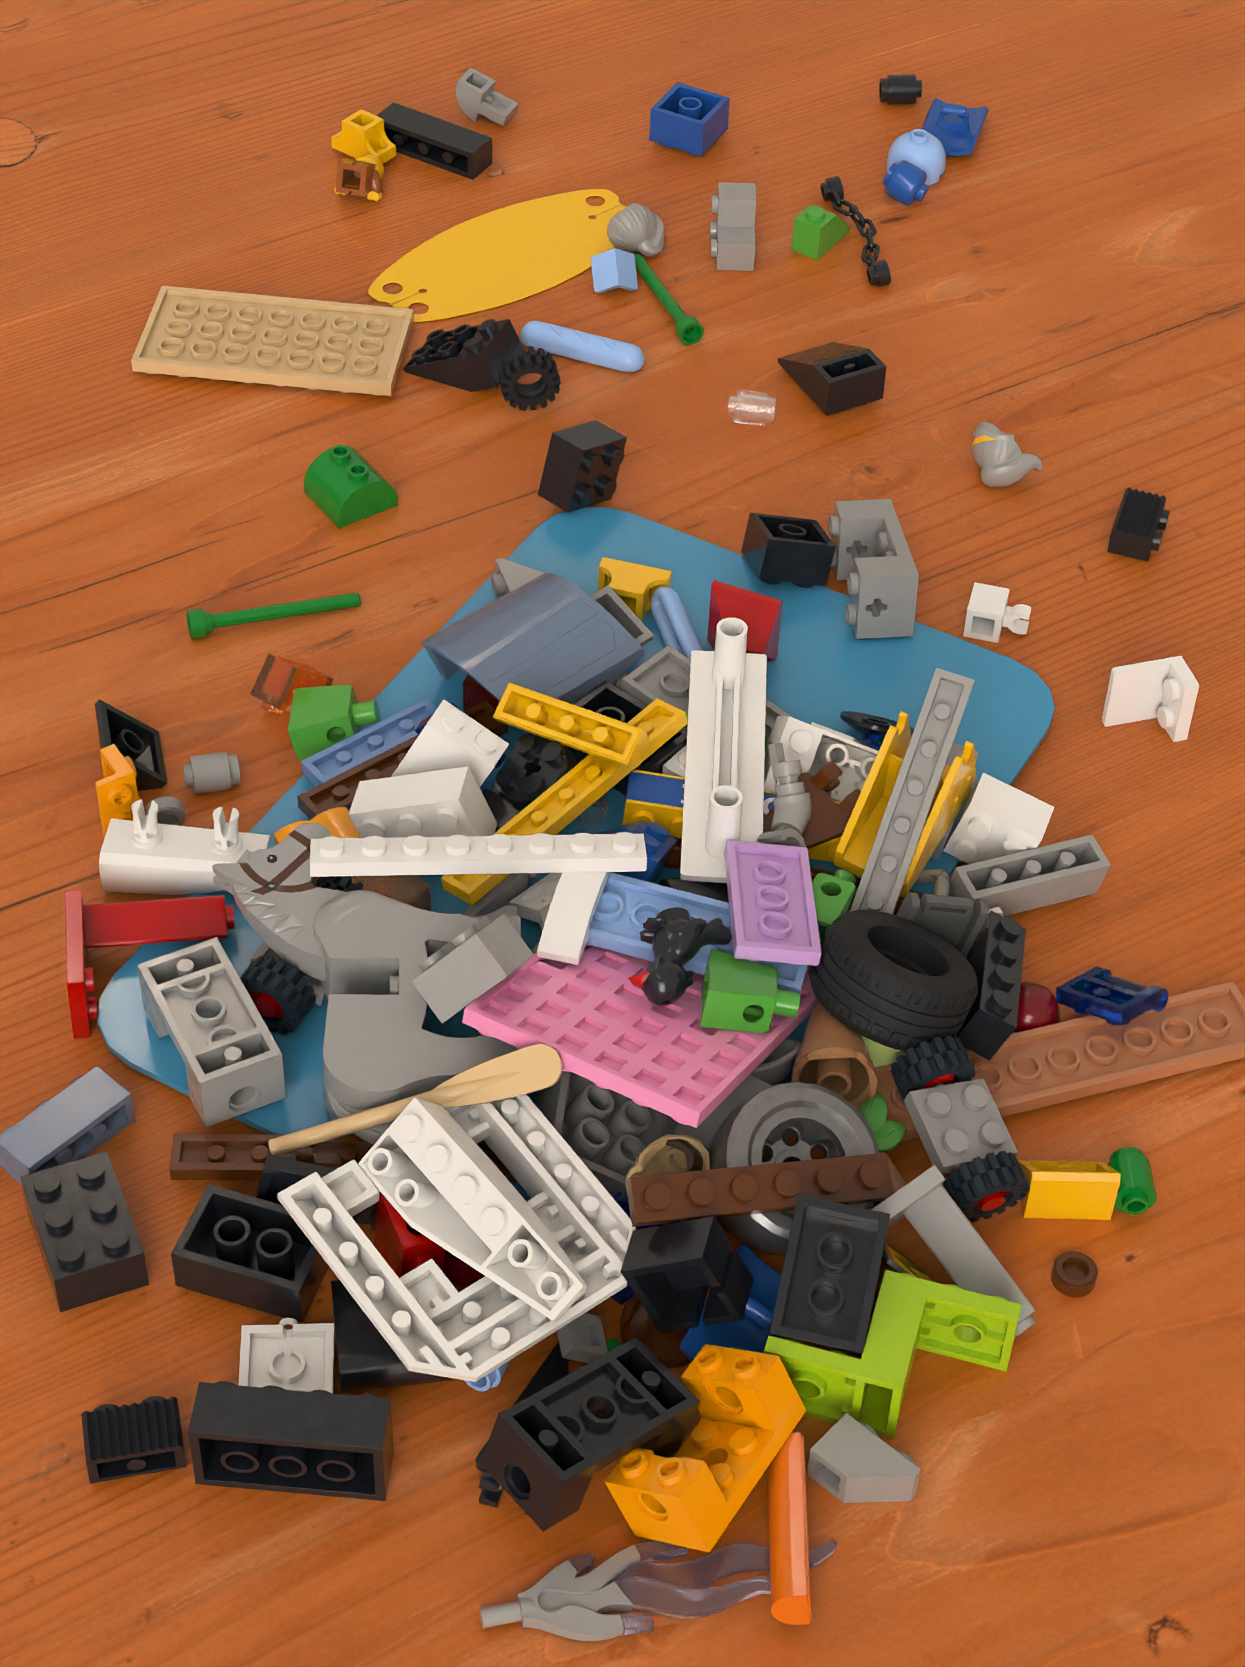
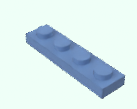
M426 698L301 761V771L315 786H318L419 735L437 708Z

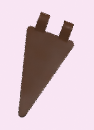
M833 761L823 766L814 777L806 772L798 776L799 782L804 781L805 792L810 793L812 804L811 818L802 834L807 849L842 836L861 793L859 789L854 790L839 805L827 794L840 785L838 777L843 773ZM774 806L763 818V833L771 831Z

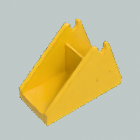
M903 711L899 714L896 727L891 725L886 733L835 851L833 865L861 878L911 740L909 714ZM966 741L961 757L957 755L951 767L946 765L900 894L903 898H905L974 789L976 782L975 747L969 741Z

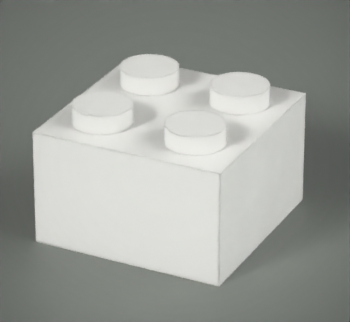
M982 773L956 818L943 851L961 861L972 864L1037 848L1044 836L1055 807L992 776Z

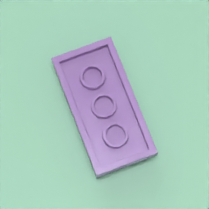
M727 840L724 858L734 958L747 959L749 961L818 966L821 957V946L808 849L806 847Z

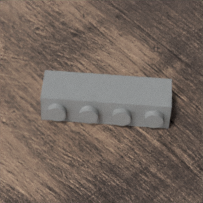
M1092 834L956 867L949 881V896L971 898L973 904L976 899H984L987 901L989 909L1000 907L1004 917L1095 894L1099 890L1111 864Z

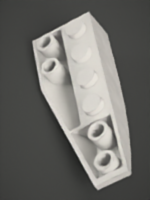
M414 1097L358 1163L368 1178L412 1228L552 1321H558L588 1287L568 1256L520 1193L442 1105Z

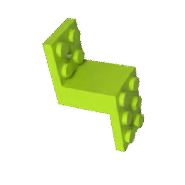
M885 1270L861 1359L850 1357L840 1351H827L804 1345L794 1339H781L773 1336H768L764 1353L780 1357L806 1408L804 1416L836 1424L848 1413L859 1423L863 1422L871 1426L878 1435L894 1439L917 1349L1007 1372L1022 1304L1008 1301L1000 1296H988L964 1290L953 1284H941L917 1278L910 1273H897Z

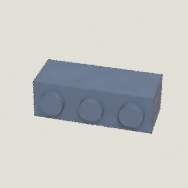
M96 1066L84 1076L76 1078L67 1088L52 1099L41 1103L35 1111L20 1122L9 1126L0 1135V1167L21 1184L20 1177L87 1157L135 1121L131 1093Z

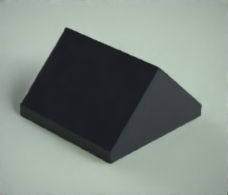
M99 699L95 703L101 749L115 744L123 757L129 756L137 772V791L163 788L167 784L159 731Z

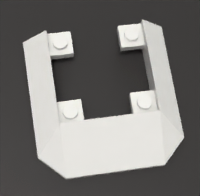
M527 1094L490 1103L444 1108L476 1144L484 1140L531 1197L526 1202L549 1230L588 1286L558 1321H552L486 1276L458 1292L433 1259L428 1260L398 1278L352 1218V1216L378 1202L380 1193L354 1159L322 1178L317 1172H314L277 1194L278 1200L409 1371L476 1382L627 1287V1281L620 1271L632 1232L636 1230V1227H632L629 1216Z

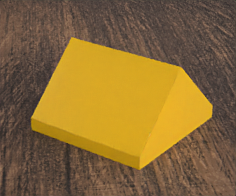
M1018 1160L1029 1184V1191L1025 1193L1026 1196L1021 1200L1023 1218L1111 1220L1120 1186L1121 1173L1106 1163Z

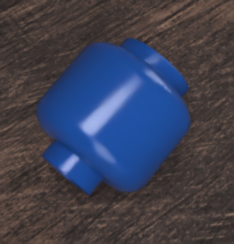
M905 160L899 164L894 162L882 184L886 185L885 193L906 206L912 204L915 199L921 202L929 188V185L925 184L927 179L926 172Z

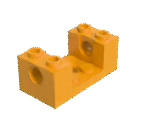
M704 1344L681 1376L685 1387L700 1401L697 1409L702 1419L677 1454L672 1458L654 1455L652 1450L636 1448L620 1459L619 1463L605 1480L606 1486L635 1536L705 1552L712 1550L806 1412V1408L778 1355Z

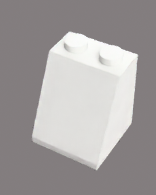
M443 700L391 777L469 766L480 788L509 743L446 700Z

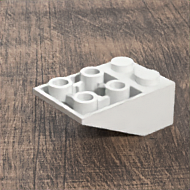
M777 716L765 748L764 790L776 791L775 786L779 785V779H774L769 744L782 743L785 762L800 760L802 773L806 772L812 777L823 766L833 761L843 773L838 777L840 785L827 794L834 801L840 802L854 790L859 789L862 791L879 751L792 717Z

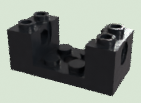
M635 1337L499 1413L480 1464L544 1532L579 1510L591 1478L597 1471L636 1448L652 1450L654 1455L667 1457L679 1450L700 1401Z

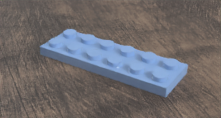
M610 872L590 923L587 944L653 961L652 944L641 941L639 933L646 930L643 928V923L648 918H655L665 909L680 907L689 911L690 920L701 918L708 922L715 918H720L723 925L732 934L729 903ZM732 939L727 945H706L701 947L698 953L684 965L685 970L704 975L710 949L734 955ZM756 961L777 969L778 989L801 993L808 965Z

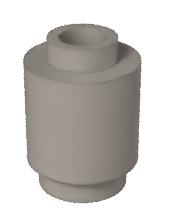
M225 751L189 756V764H183L185 787H193L194 794L231 790L232 785H240L237 755H227Z

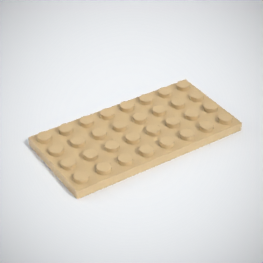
M161 286L131 359L132 371L145 372L147 374L177 375L179 377L208 378L211 380L239 381L247 384H270L278 387L291 386L310 390L322 389L342 393L353 392L374 396H391L414 321L413 309Z

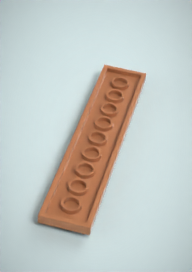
M1234 981L1014 1033L1009 1036L990 1061L965 1048L975 1069V1076L971 1078L972 1080L984 1078L1001 1117L1245 1058V999ZM892 1064L875 1067L878 1077L876 1092L881 1093L887 1102V1120L900 1122L906 1126V1132L901 1142L920 1138L891 1075Z

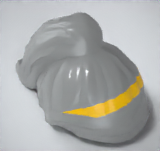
M981 422L972 433V455L981 468V479L986 486L1006 487L1019 482L1033 469L1036 471L1042 470V463L1039 457L1030 453H1022L1014 441V434H1005L990 422Z

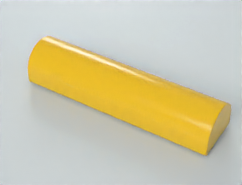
M510 682L493 715V718L498 722L551 741H558L565 746L630 769H635L640 765L648 747V735L644 729Z

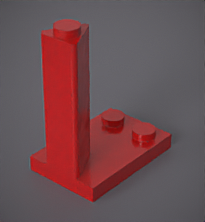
M81 889L65 890L66 979L73 1038L91 1037L90 1020H98L97 996L89 995V992H95L93 967L88 966V948L209 940L216 937L218 939L227 938V930L235 929L233 905H225L224 895L83 905Z

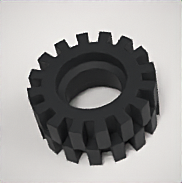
M528 346V352L524 353L522 347L516 349L518 354L516 356L510 352L507 355L508 361L503 359L500 363L501 368L498 369L499 382L505 401H509L510 406L514 408L519 404V409L523 411L526 410L527 405H530L531 410H537L536 404L539 403L544 408L547 406L546 399L553 402L555 399L554 393H559L561 382L557 365L549 352L545 355V351L542 348H538L535 353L533 346ZM537 373L541 375V378L532 384H520L517 382L525 374Z

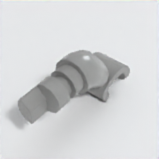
M769 744L774 779H779V785L775 786L777 798L773 799L774 813L771 831L760 834L757 841L764 844L806 847L802 834L811 818L812 804L810 793L805 792L804 781L799 782L798 775L802 774L800 760L785 762L783 744Z

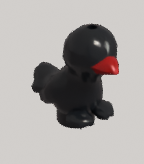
M674 907L665 909L655 918H648L643 923V928L646 930L639 932L640 939L643 942L652 944L654 959L644 971L629 977V980L634 986L642 989L650 1002L659 1006L674 1004L685 993L686 989L693 984V980L690 977L694 975V972L685 971L684 965L703 946L729 944L732 934L723 925L720 918H715L708 922L701 918L690 920L689 911L684 908Z

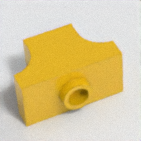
M362 109L341 121L342 131L331 137L332 148L356 159L365 154H373L384 164L396 156V145L386 136L384 119Z
M602 557L599 564L598 591L609 585L642 621L646 612L651 609V598L655 590L661 586L671 588L672 571Z

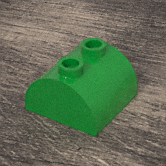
M336 445L324 451L311 463L306 472L304 492L338 528L398 506V496L395 489L353 447Z

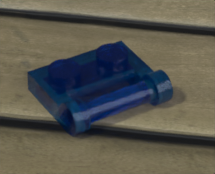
M1099 966L1056 987V1000L1059 1004L1073 1008L1077 1013L1090 1014L1105 1019L1111 1025L1118 1026L1130 1023L1131 1020L1149 1010L1162 1011L1168 1002L1169 996L1165 988L1156 985L1146 987L1113 976L1110 970Z

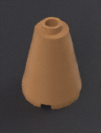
M821 1004L817 1005L811 1012L791 1073V1083L801 1082L822 1086L838 1093L859 1111L863 1102L869 1097L872 1100L876 1095L878 1077L875 1066L862 1035L834 1018Z

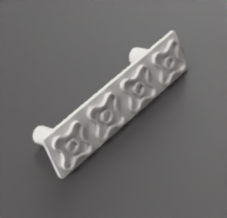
M725 618L719 621L716 629L714 651L693 650L691 652L680 867L681 880L727 883L724 858L726 841L759 843L757 838L763 833L767 656L765 654L746 653L748 627L744 621L738 618Z

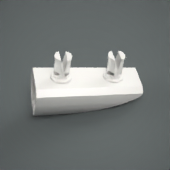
M140 799L132 804L133 821L112 818L110 820L99 858L101 884L105 892L185 895L224 891V889L216 886L213 882V877L216 876L213 872V865L218 863H237L246 850L253 852L259 849H268L271 837L270 835L238 832V810L232 809L229 823H227L223 806L218 807L213 812L214 829L157 823L158 804L152 800L147 816L145 815L143 801Z

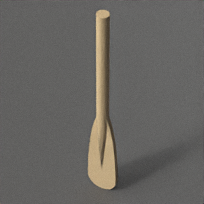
M545 1044L528 1046L472 1067L448 1079L431 1091L270 1139L268 1142L269 1149L273 1156H278L394 1121L414 1097L442 1105L443 1107H462L500 1101L547 1089L556 1084L560 1079L563 1069L562 1060L559 1053L551 1046Z

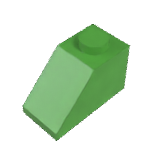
M809 205L794 218L791 250L818 260L849 233L850 227L836 214L825 211L821 207Z

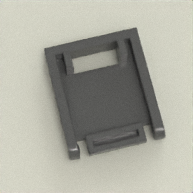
M908 892L896 916L914 922L937 934L953 945L966 958L988 916L989 907L984 899H976L973 904L971 898L923 894L919 898L917 893Z

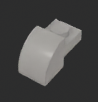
M470 68L457 81L456 98L460 108L474 122L483 115L490 121L504 126L517 112L519 103L494 90L496 80Z

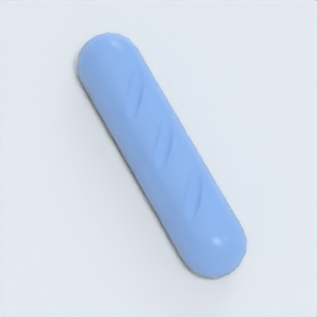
M534 320L526 323L520 332V341L527 348L528 346H533L534 350L542 348L546 353L549 352L550 354L622 372L631 373L639 371L645 363L643 351L637 345Z
M661 586L657 588L651 598V612L666 646L670 645L691 660V652L693 650H704L678 593L670 587Z

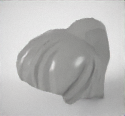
M632 203L610 219L607 226V236L615 248L629 253L640 252L649 258L657 256L664 247V225L658 213L653 214L646 206Z

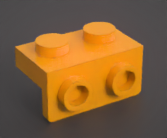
M115 744L100 749L104 778L95 783L104 837L111 818L133 821L132 804L140 800L137 792V772L134 763L129 756L123 757Z

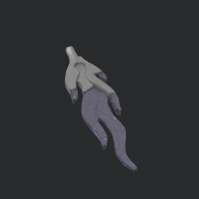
M832 1540L809 1550L810 1568L818 1566L836 1551L837 1542ZM651 1541L635 1544L617 1552L584 1576L582 1575L594 1566V1555L592 1553L582 1554L552 1569L532 1588L519 1593L517 1601L479 1608L482 1628L521 1621L523 1628L540 1629L554 1635L580 1641H600L632 1633H650L654 1628V1620L651 1617L633 1613L605 1615L603 1613L610 1611H634L668 1618L692 1619L718 1613L758 1594H771L770 1578L762 1576L735 1581L717 1588L708 1587L719 1579L741 1572H770L769 1548L755 1544L736 1543L720 1548L701 1558L666 1564L651 1561L682 1558L689 1553V1548L660 1541Z

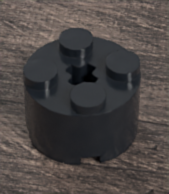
M526 733L517 740L515 749L510 753L502 769L497 773L496 783L501 787L502 792L508 799L527 807L582 760L568 746L560 744L558 741H551L537 735L534 736L532 733Z

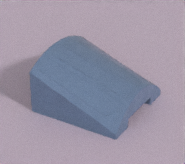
M544 573L421 641L438 672L444 679H450L459 669H462L499 702L510 682L574 705L605 680L613 685L645 653L633 636L603 606L572 582L553 573Z

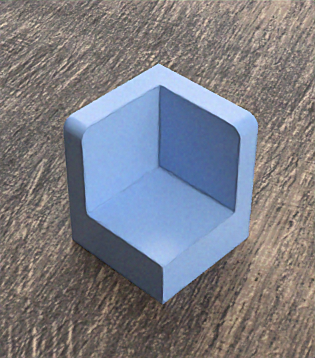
M614 248L591 256L593 284L596 293H603L615 288H622L628 291L638 289L635 256L633 253Z

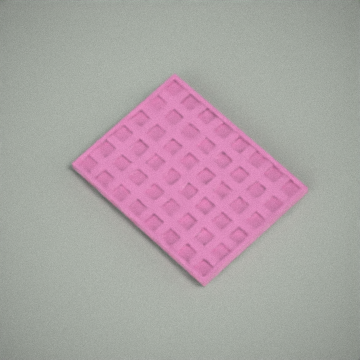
M586 944L579 965L537 957V952H535L530 959L509 976L465 1007L462 1023L477 1029L482 1035L495 1037L511 1044L517 1050L535 1044L551 1046L561 1057L563 1071L573 1072L593 1081L600 1088L613 1090L632 1099L633 1102L640 1106L653 1108L672 1117L674 1121L680 1124L697 1128L811 1014L812 1010L820 1002L814 995L809 973L812 965H808L800 993V1004L796 1018L773 1014L769 1031L764 1034L701 1027V989L704 975L694 973L690 977L693 980V984L686 989L685 993L674 1004L659 1006L650 1002L642 989L634 986L629 980V977L644 971L652 961Z

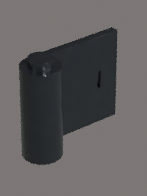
M340 1280L331 1281L341 1393L453 1380V1378L409 1371Z

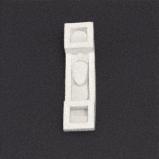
M562 872L545 920L537 957L579 965L589 939L590 923L610 872Z

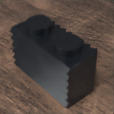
M1127 488L1111 530L1107 552L1149 561L1151 551H1159L1163 531L1166 530L1170 511L1164 509L1166 497L1164 495L1159 497L1157 493L1152 495L1151 492L1145 493L1144 490L1139 492L1137 489Z
M154 1396L143 1400L140 1404L132 1403L130 1406L124 1404L121 1407L105 1404L95 1408L92 1412L84 1411L81 1414L86 1466L90 1484L186 1467L181 1420L176 1397L172 1396L167 1400L164 1397Z

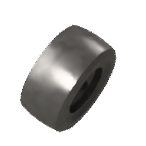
M794 1082L772 1086L753 1094L727 1115L716 1131L708 1152L711 1170L813 1160L810 1155V1150L813 1147L819 1148L823 1152L824 1158L879 1153L877 1141L867 1121L851 1103L838 1093L822 1086ZM784 1131H789L794 1135V1146H788L783 1142L782 1134ZM763 1147L769 1152L768 1162H762ZM875 1202L849 1205L871 1209ZM795 1210L723 1217L719 1219L732 1235L747 1246L765 1254L785 1257Z

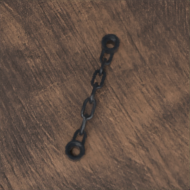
M839 176L825 179V182L820 184L824 201L830 200L831 203L833 202L834 210L845 216H850L860 234L867 238L868 244L863 248L861 260L868 265L866 273L870 285L881 287L890 284L891 275L886 260L877 261L880 246L873 243L872 237L877 233L873 222L870 219L864 218L856 205L843 200L844 191ZM841 204L848 206L849 212L842 209ZM867 223L870 228H867L865 233L863 229Z

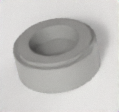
M160 797L153 800L158 804L157 823L178 826L184 823L186 818L184 806L179 799ZM149 802V803L146 805L145 810H144V811H145V815H147V816H148V812H149V809H150L151 802Z

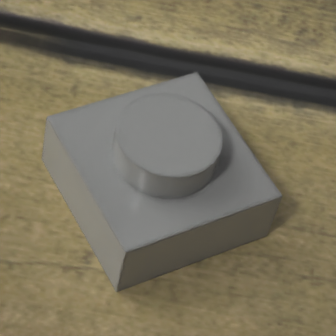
M584 1313L557 1330L562 1358L590 1363L608 1353L600 1316Z

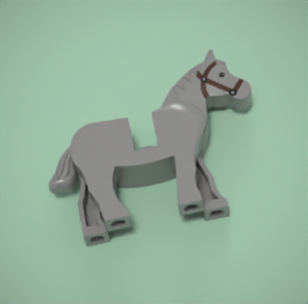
M305 823L296 827L284 840L272 848L259 849L253 852L246 850L237 863H218L213 865V872L216 874L213 877L214 884L234 895L244 918L262 940L286 962L305 974L319 979L322 983L328 999L323 1043V1101L325 1109L332 1120L431 1091L448 1079L472 1067L517 1050L515 1046L495 1037L481 1035L455 1038L427 1031L428 1004L411 982L423 973L419 966L421 962L484 916H487L490 922H492L504 913L521 937V918L518 916L517 905H505L486 915L468 917L459 913L444 914L423 910L368 890L346 892L316 887V877H310L311 839H323L332 836L326 827L318 823ZM394 1121L357 1131L354 1134L374 1145Z

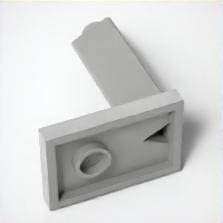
M935 1165L871 1209L890 1214L888 1229L906 1217L957 1286L964 1290L988 1296H1000L1008 1301L1022 1304L1015 1338L1037 1322L1032 1316L1036 1311L942 1186L945 1178Z

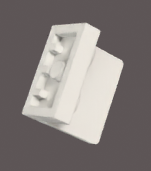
M1182 656L1114 667L1111 670L1101 721L1107 727L1158 718L1160 726L1166 729L1173 742L1187 740L1199 684Z

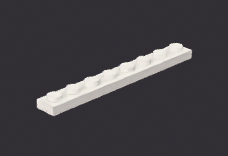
M619 832L616 834L577 833L574 835L537 833L521 836H507L505 834L464 836L456 834L449 837L412 835L391 838L379 836L338 838L329 836L323 839H311L310 877L646 871L647 866L644 834H632L629 832Z

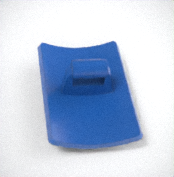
M935 98L921 129L934 135L941 141L946 155H968L974 151L989 110L987 107L967 108V106L950 104Z
M739 1246L736 1250L754 1278L743 1320L706 1326L702 1321L707 1303L706 1300L698 1327L690 1328L680 1344V1350L691 1361L694 1360L704 1344L764 1353L768 1336H770L781 1274L765 1264L747 1246Z

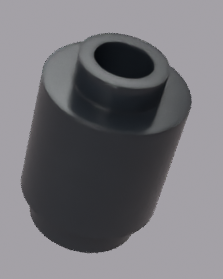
M915 74L887 75V78H880V102H887L888 105L915 104L917 98H921L922 83L921 80L916 79Z

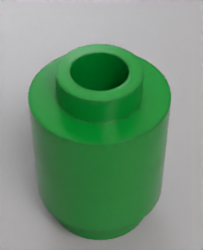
M1125 1147L1113 1152L1109 1158L1108 1166L1121 1173L1120 1186L1114 1207L1131 1215L1144 1213L1154 1205L1157 1199L1149 1159L1144 1156L1140 1149L1134 1147Z

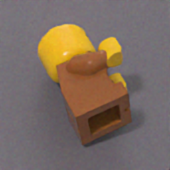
M365 154L356 160L344 158L338 161L335 193L345 196L352 192L354 196H367V199L370 201H380L382 199L380 179L384 174L382 161L373 154Z

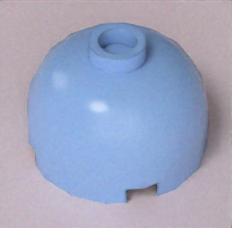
M915 129L900 135L892 143L887 156V172L894 162L899 164L905 160L926 172L927 179L925 184L927 185L938 182L941 174L944 176L946 153L941 141L934 135L923 129Z

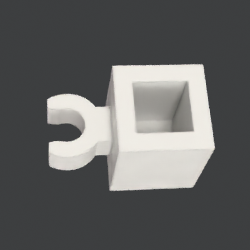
M975 582L967 608L963 636L999 643L1002 627H1008L1016 634H1026L1029 621L1025 620H1029L1032 608L1024 604H1018L1013 607L1007 606L1010 589Z

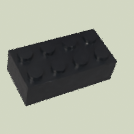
M227 1381L216 1383L199 1382L188 1429L196 1484L386 1501L394 1453L391 1399L379 1398L372 1394H361L359 1396L332 1394L325 1390H313L310 1392L285 1390L273 1385L261 1388L239 1386Z

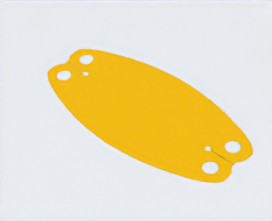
M588 189L537 198L491 211L460 223L408 252L374 280L368 290V294L378 302L388 303L395 308L409 309V306L415 303L427 305L429 310L424 314H414L413 322H427L462 316L527 298L555 287L592 267L591 256L614 249L615 247L607 236V226L610 219L626 207L619 203V197L610 190ZM591 196H599L605 202L601 206H590L586 203V199ZM594 215L596 219H589L588 217ZM389 283H397L403 287V290L397 294H388L383 291V287ZM420 289H426L427 292H426V293H419V290H420Z

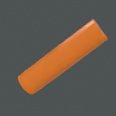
M801 1432L789 1435L767 1468L771 1613L775 1619L785 1624L804 1625L810 1624V1621H812L806 1455L804 1436H801Z

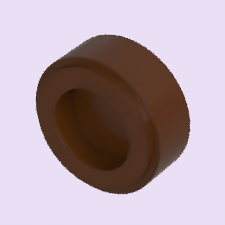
M1065 1252L1054 1261L1051 1281L1060 1293L1069 1297H1083L1094 1289L1098 1269L1095 1262L1089 1256L1080 1252Z

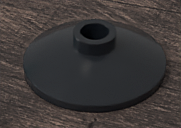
M842 711L840 714V718L846 724L863 733L861 741L877 746L882 745L891 725L896 727L897 721L865 713ZM910 727L912 736L914 728Z

